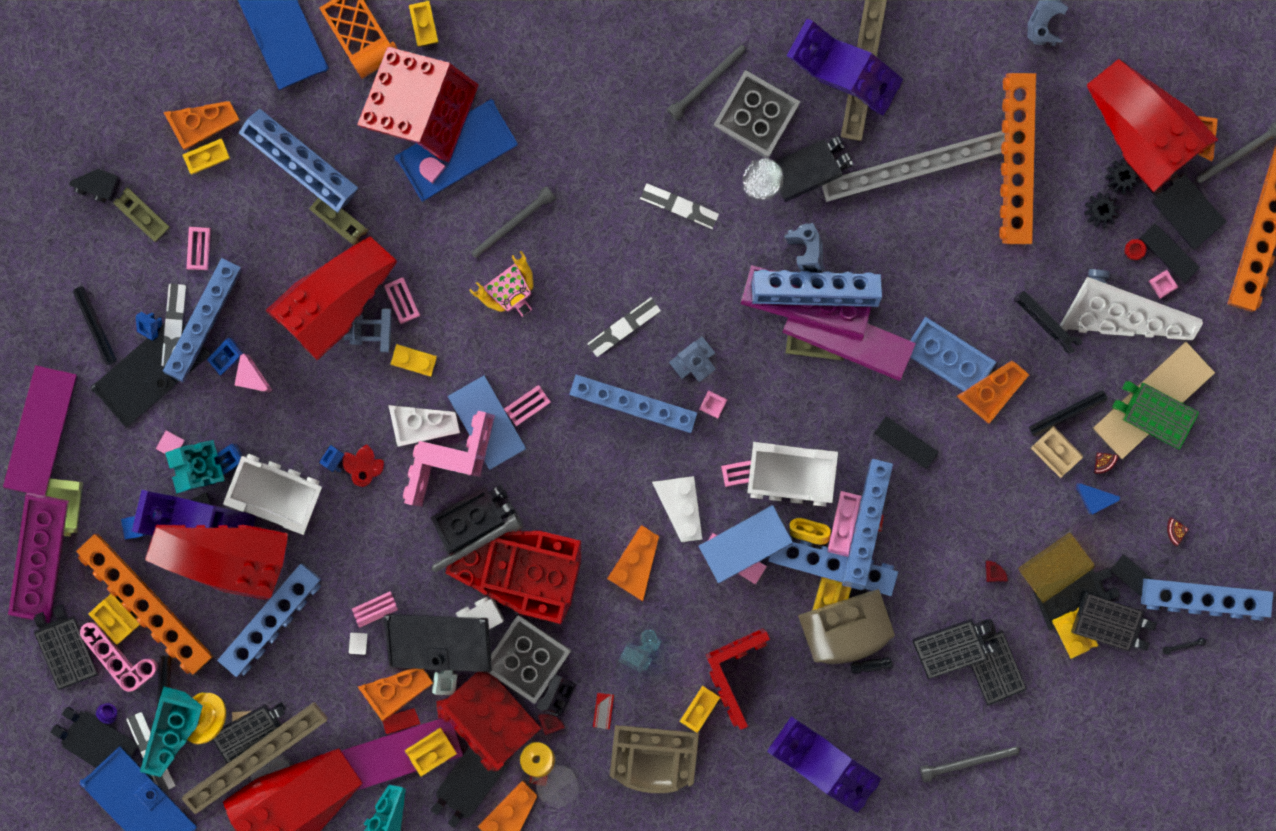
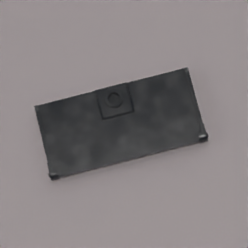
M182 322V333L186 327L184 322ZM165 323L157 329V338L153 341L148 338L90 387L91 391L105 403L126 428L180 382L163 372L165 366L161 365ZM204 345L190 372L211 355Z
M387 614L384 616L389 667L446 671H492L488 618Z

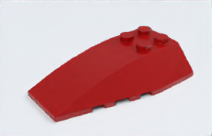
M1120 59L1086 85L1098 109L1101 110L1107 126L1110 127L1117 145L1120 146L1126 162L1153 192L1168 182L1176 171L1200 152L1202 154L1218 141L1215 135L1188 106Z
M370 236L295 282L265 311L278 324L283 325L301 343L304 349L318 361L349 332L353 326L351 323L356 316L359 317L361 315L363 306L368 299L371 300L373 298L375 289L384 282L396 265L397 260Z
M156 525L145 560L225 593L266 600L271 598L283 566L288 533L248 525H238V528H228V525H218V528H205V525H197L196 528H186V525Z
M508 531L447 566L445 573L484 595L495 599L497 602L506 605L519 614L562 624L572 603L581 565V541L543 531Z
M337 748L306 761L258 777L224 800L223 804L230 823L236 831H321L363 782L340 748Z

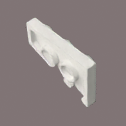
M388 405L398 447L460 433L456 412Z
M694 476L652 482L681 542L701 540L702 533Z

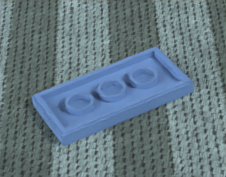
M927 317L923 319L910 340L916 343L910 358L963 392L987 377L997 363Z
M485 376L448 396L471 436L474 428L471 426L474 415H477L478 411L495 415L484 459L489 470L526 449Z
M774 505L699 545V548L717 582L721 583L793 544V541Z

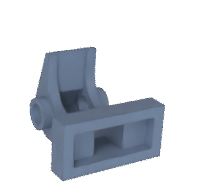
M1039 0L1028 22L1027 37L1033 41V44L1046 45V42H1049L1051 46H1056L1057 42H1063L1058 36L1049 32L1048 23L1051 17L1056 14L1062 13L1065 15L1068 6L1060 0Z
M803 224L795 231L789 230L788 234L785 235L788 244H803L807 246L804 256H797V265L800 271H810L811 273L825 272V267L823 266V241L814 224Z
M382 309L381 320H365L363 315L356 316L351 323L353 326L344 335V340L350 341V345H362V341L381 342L380 352L390 353L392 310ZM362 324L374 325V337L361 336Z
M700 337L680 352L669 364L681 379L691 372L700 382L716 370L708 359L715 352L705 339Z

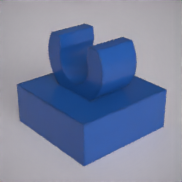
M140 312L135 316L137 332L153 341L158 337L157 329L162 326V318L155 320L154 313L146 315Z
M330 445L319 463L332 472L334 470L341 472L342 470L337 465L342 460L344 454Z

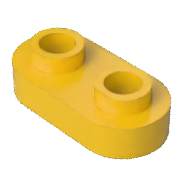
M796 518L789 525V533L796 539L818 545L826 544L830 540L831 530L825 524L804 518Z

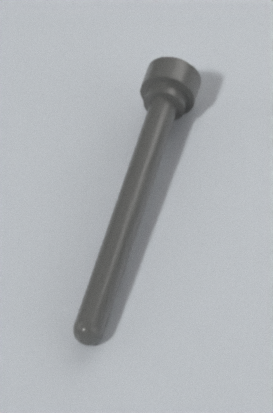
M744 45L737 47L682 101L675 104L672 103L666 109L667 112L676 121H679L684 116L685 108L746 51V47Z
M1276 121L1268 128V132L1196 177L1197 183L1205 182L1272 138L1276 139Z
M545 186L540 190L541 193L538 194L536 200L472 251V256L475 258L479 257L540 206L548 203L551 204L556 200V197Z
M516 513L507 517L505 524L433 564L432 571L438 572L508 531H519L523 528L520 518Z
M1014 746L937 767L928 766L927 764L919 766L923 783H926L936 778V775L1017 755L1020 749Z

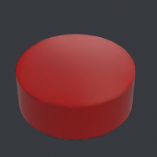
M1139 239L1130 240L1125 245V255L1130 260H1140L1146 254V245Z

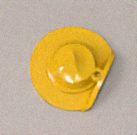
M201 692L193 697L194 700L203 706L198 725L187 739L194 744H204L214 739L221 731L226 719V707L223 700L213 693Z

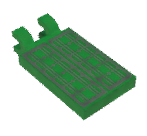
M1125 381L1122 389L1133 394L1128 405L1120 400H1115L1112 408L1125 414L1122 419L1123 421L1180 450L1199 412L1145 383H1141L1140 387L1130 381Z

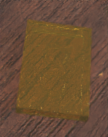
M1069 532L1021 565L1018 570L1042 603H1044L1089 572L1095 565Z

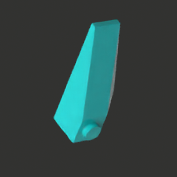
M163 687L140 772L161 777L190 734L196 729L203 706L187 693Z
M390 784L387 786L375 805L376 813L371 819L367 818L364 825L367 827L364 831H401L405 788Z

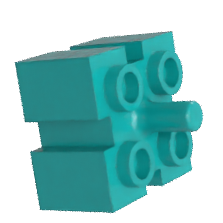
M214 440L183 446L165 452L169 468H174L176 476L172 477L176 494L225 481L220 464H215L214 457L218 455Z

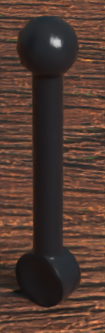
M1199 638L1198 641L1178 646H1165L1162 651L1168 655L1171 651L1196 645L1204 646L1206 640Z

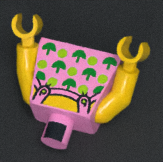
M520 251L522 255L520 259L517 260L512 255L515 264L484 287L476 282L479 286L478 291L473 292L471 289L469 291L475 297H478L488 308L499 312L505 310L509 312L516 308L523 317L532 310L525 299L532 295L530 291L533 289L534 283L533 273L526 262L524 253Z

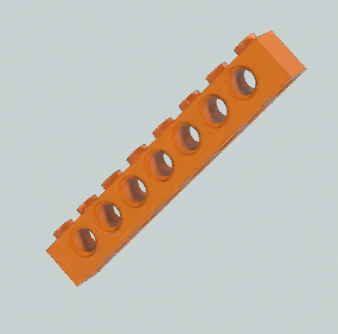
M1007 73L1006 78L1003 79V90H1006V98L1002 102V110L1005 112V120L1002 121V133H1005V142H1002L1001 152L1004 154V163L1001 164V175L1004 176V184H1001L1000 194L1003 197V205L1000 207L1003 227H1000L999 236L1004 244H1032L1036 73ZM1017 89L1021 90L1023 94L1020 101L1016 100L1014 96ZM1017 110L1022 113L1020 122L1014 119V113ZM1016 132H1019L1022 136L1018 144L1013 139ZM1016 153L1021 156V162L1018 165L1013 162V156ZM1016 174L1021 178L1018 186H1015L1012 182ZM1017 195L1020 198V204L1014 207L1012 199ZM1014 217H1018L1020 220L1017 228H1013L1011 224Z
M1276 145L1227 303L1250 312L1255 311L1256 308L1259 309L1262 303L1261 290L1268 283L1269 276H1266L1268 267L1271 268L1275 260V256L1272 254L1274 248H1276V213L1270 210L1269 205L1271 202L1276 203ZM1265 222H1269L1272 225L1271 233L1264 231L1263 224ZM1259 242L1265 244V253H1260L1257 250ZM1253 262L1258 263L1260 266V271L1257 274L1251 270ZM1247 282L1254 286L1252 294L1245 291V284Z
M94 534L76 551L79 554L78 559L85 566L89 565L94 570L92 574L100 582L102 580L105 581L108 585L107 590L114 597L118 595L122 599V606L128 612L133 611L138 616L136 618L137 622L145 628L147 626L152 631L150 634L152 638L158 643L162 642L167 647L165 651L173 659L176 657L181 662L180 667L187 674L190 672L192 675L196 674L214 657L99 534ZM99 553L105 557L103 565H98L95 561L96 555ZM112 569H117L120 573L119 579L116 581L110 577ZM127 584H131L134 587L132 596L126 595L124 591ZM142 599L146 600L149 604L147 611H142L139 608V602ZM156 615H160L163 618V625L161 627L156 626L153 622ZM171 630L176 631L178 634L176 642H171L168 639V633ZM184 646L192 648L193 653L191 657L188 658L183 655L182 650Z

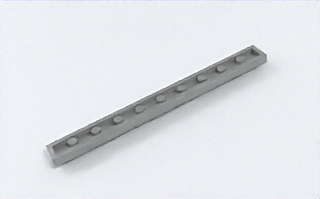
M999 131L842 175V177L822 186L825 201H832L1002 153V142H1005V133ZM1016 132L1013 139L1018 144L1022 136L1019 132Z

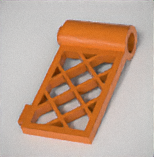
M331 0L319 7L361 79L379 69L387 47L398 48L393 41L389 43L364 2L366 0H358L356 8L346 6V0ZM332 6L341 8L338 19L329 17L326 10ZM344 9L355 11L352 22L341 20ZM358 12L368 15L367 25L356 23ZM340 23L351 25L349 36L339 34ZM355 26L365 29L363 40L352 37ZM369 30L377 31L381 36L375 42L366 41ZM350 42L362 43L360 51L352 55L349 50Z

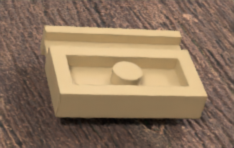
M1054 426L1031 447L1060 478L1083 458V455Z

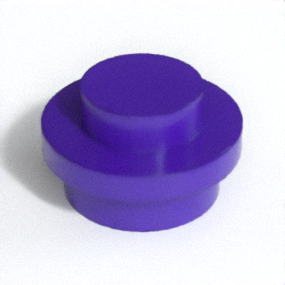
M105 703L97 708L96 716L102 723L111 724L117 718V709L114 705Z

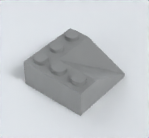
M745 70L713 126L750 150L768 159L797 110L800 101Z
M518 614L491 654L492 671L488 673L535 704L548 686L549 681L554 677L571 652V649Z

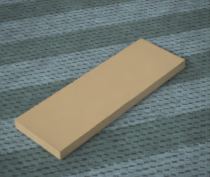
M1184 342L1141 383H1145L1183 403L1215 372L1187 342ZM1130 393L1122 402L1128 405L1133 394ZM1112 409L1093 429L1123 459L1149 434L1123 421L1122 419L1125 414Z

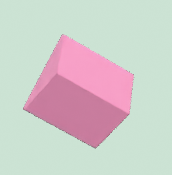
M245 353L242 354L239 360L235 386L264 392L272 391L251 357Z

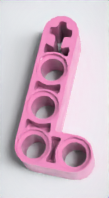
M89 622L81 627L80 636L123 690L130 692L138 689L158 672V664L151 658L143 659L135 666H132L112 639L96 622ZM88 628H95L93 634L96 636V638L102 637L103 639L98 640L94 644L93 641L97 639L93 635L88 636ZM103 642L109 646L107 654H103L100 651V645ZM115 659H119L122 662L123 666L120 671L115 670L113 667ZM145 662L152 665V672L150 674L143 671V664ZM128 676L135 678L136 684L134 687L127 685L126 679Z

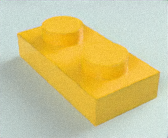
M430 1L409 5L417 46L423 47L439 43Z
M222 138L183 154L191 175L231 159Z
M396 344L390 365L431 377L437 356Z
M702 685L680 719V722L698 733L720 699V696Z

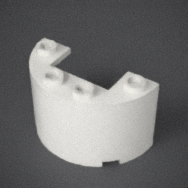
M753 442L747 493H751L750 498L763 499V495H768L769 500L782 501V497L790 498L791 503L803 504V500L814 501L813 505L826 507V503H832L838 452Z
M248 454L247 457L242 456L223 504L242 512L251 513L304 535L322 488L319 485L320 481L308 477L307 480L300 477V472L289 469L288 472L280 470L281 465L269 461L268 465L259 462V457Z

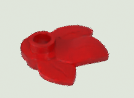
M367 444L359 449L356 456L345 452L342 457L344 470L351 474L353 483L359 487L367 486L373 477L380 475L383 471L384 460L374 459L373 450ZM360 472L365 473L366 478L364 480L359 478Z

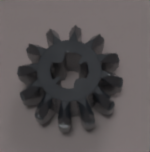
M1125 158L1120 160V164L1115 160L1112 162L1113 167L1107 168V171L1111 174L1106 175L1105 179L1112 180L1107 186L1115 185L1114 193H1117L1120 188L1122 195H1125L1127 190L1132 193L1134 191L1133 186L1138 187L1140 185L1135 179H1140L1141 177L1135 174V171L1129 164L1126 165ZM1125 172L1127 174L1125 177H1128V179L1121 181L1119 174Z
M1101 192L1097 193V199L1092 195L1089 197L1092 203L1086 202L1084 205L1090 209L1085 211L1084 215L1091 214L1092 216L1087 222L1090 223L1096 220L1094 223L1096 228L1100 225V222L1103 228H1107V222L1113 225L1115 223L1113 218H1119L1120 216L1114 212L1120 209L1119 205H1113L1117 199L1113 198L1109 201L1110 193H1107L1104 199ZM1103 205L1106 207L1104 210L1107 209V213L1100 215V211L1097 208Z

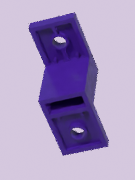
M806 19L787 54L788 58L817 81L856 96L873 111L884 116L903 81L902 77L871 52L833 38L814 21Z
M141 490L132 532L153 536L156 525H186V528H196L197 525H205V528H218V525H228V528H238V525L254 527L256 515L186 498Z
M792 716L767 750L769 754L796 770L827 795L856 813L865 806L867 799L876 790L882 779Z

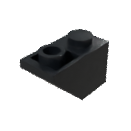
M96 169L70 181L69 185L74 187L73 192L86 196V193L94 195L93 199L106 203V200L113 201L121 178L106 171Z

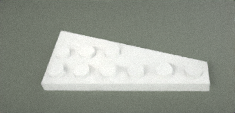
M1087 277L1060 326L1065 331L1071 329L1079 330L1082 333L1099 331L1101 334L1134 336V334H1143L1145 337L1158 335L1166 336L1169 339L1193 340L1203 322L1202 319Z

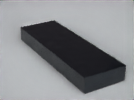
M1156 223L1139 238L1183 283L1200 268Z
M885 416L874 432L875 435L925 469L929 467L938 453L937 450L887 416Z
M1124 554L1121 555L1110 569V572L1140 597H1142L1143 579H1153ZM1163 590L1160 594L1163 602L1169 599V592L1167 590Z

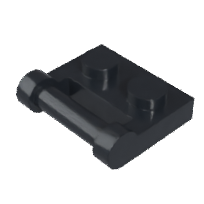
M555 674L554 678L548 683V691L545 697L538 701V708L544 712L550 711L554 716H561L577 684Z

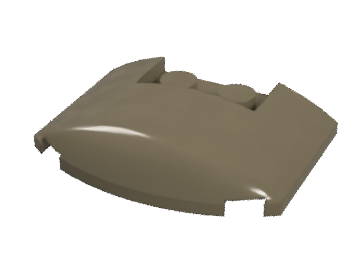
M879 589L798 615L814 662L843 664L863 659L883 648L895 636Z
M615 725L609 776L613 779L615 778L628 788L647 793H669L678 791V789L686 785L691 786L694 784L699 733Z

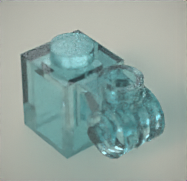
M650 629L642 632L641 641L643 644L641 646L627 642L618 659L619 662L640 673L642 669H648L652 661L649 658L652 650L657 651L662 640L657 638L656 633Z

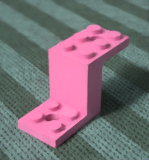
M478 411L477 415L473 416L471 426L474 428L472 436L470 435L467 440L468 452L419 441L413 451L415 460L413 466L411 465L409 468L408 478H410L409 485L404 489V503L423 506L432 466L480 477L495 415Z

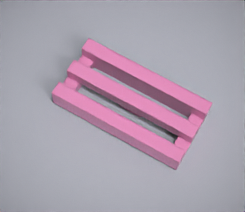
M189 227L188 270L209 271L211 228ZM194 232H198L196 265H192ZM202 232H205L204 266L200 265Z
M403 277L384 285L400 324L420 316ZM399 283L402 284L414 314L410 315L397 285ZM390 287H394L407 317H402Z
M538 385L504 410L515 426H518L551 402ZM537 391L540 393V395L514 413L510 411ZM540 399H544L542 404L517 420L515 418Z
M751 461L721 466L725 487L748 483L749 478L731 482L728 481V478L750 474V469L727 473L726 469L751 465Z
M390 591L352 608V611L360 628L387 614L398 611V608Z

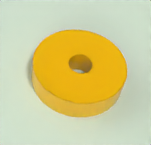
M536 742L528 745L522 751L520 764L528 775L540 778L551 772L555 764V756L547 745ZM537 757H540L539 763H535Z

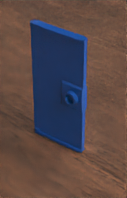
M238 0L279 90L316 74L326 72L329 69L297 0Z
M489 99L468 112L449 163L440 160L417 143L394 157L395 161L402 167L419 198L424 202L518 146V143L497 110L495 101ZM429 157L437 159L446 167L433 184L424 178L420 172L421 162Z
M120 746L95 770L80 780L79 784L124 831H195L197 829V826L146 773L140 772L141 768Z

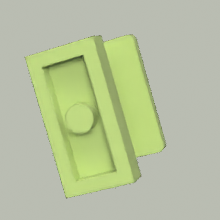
M50 479L46 496L69 500L64 536L71 537V533H77L83 482Z

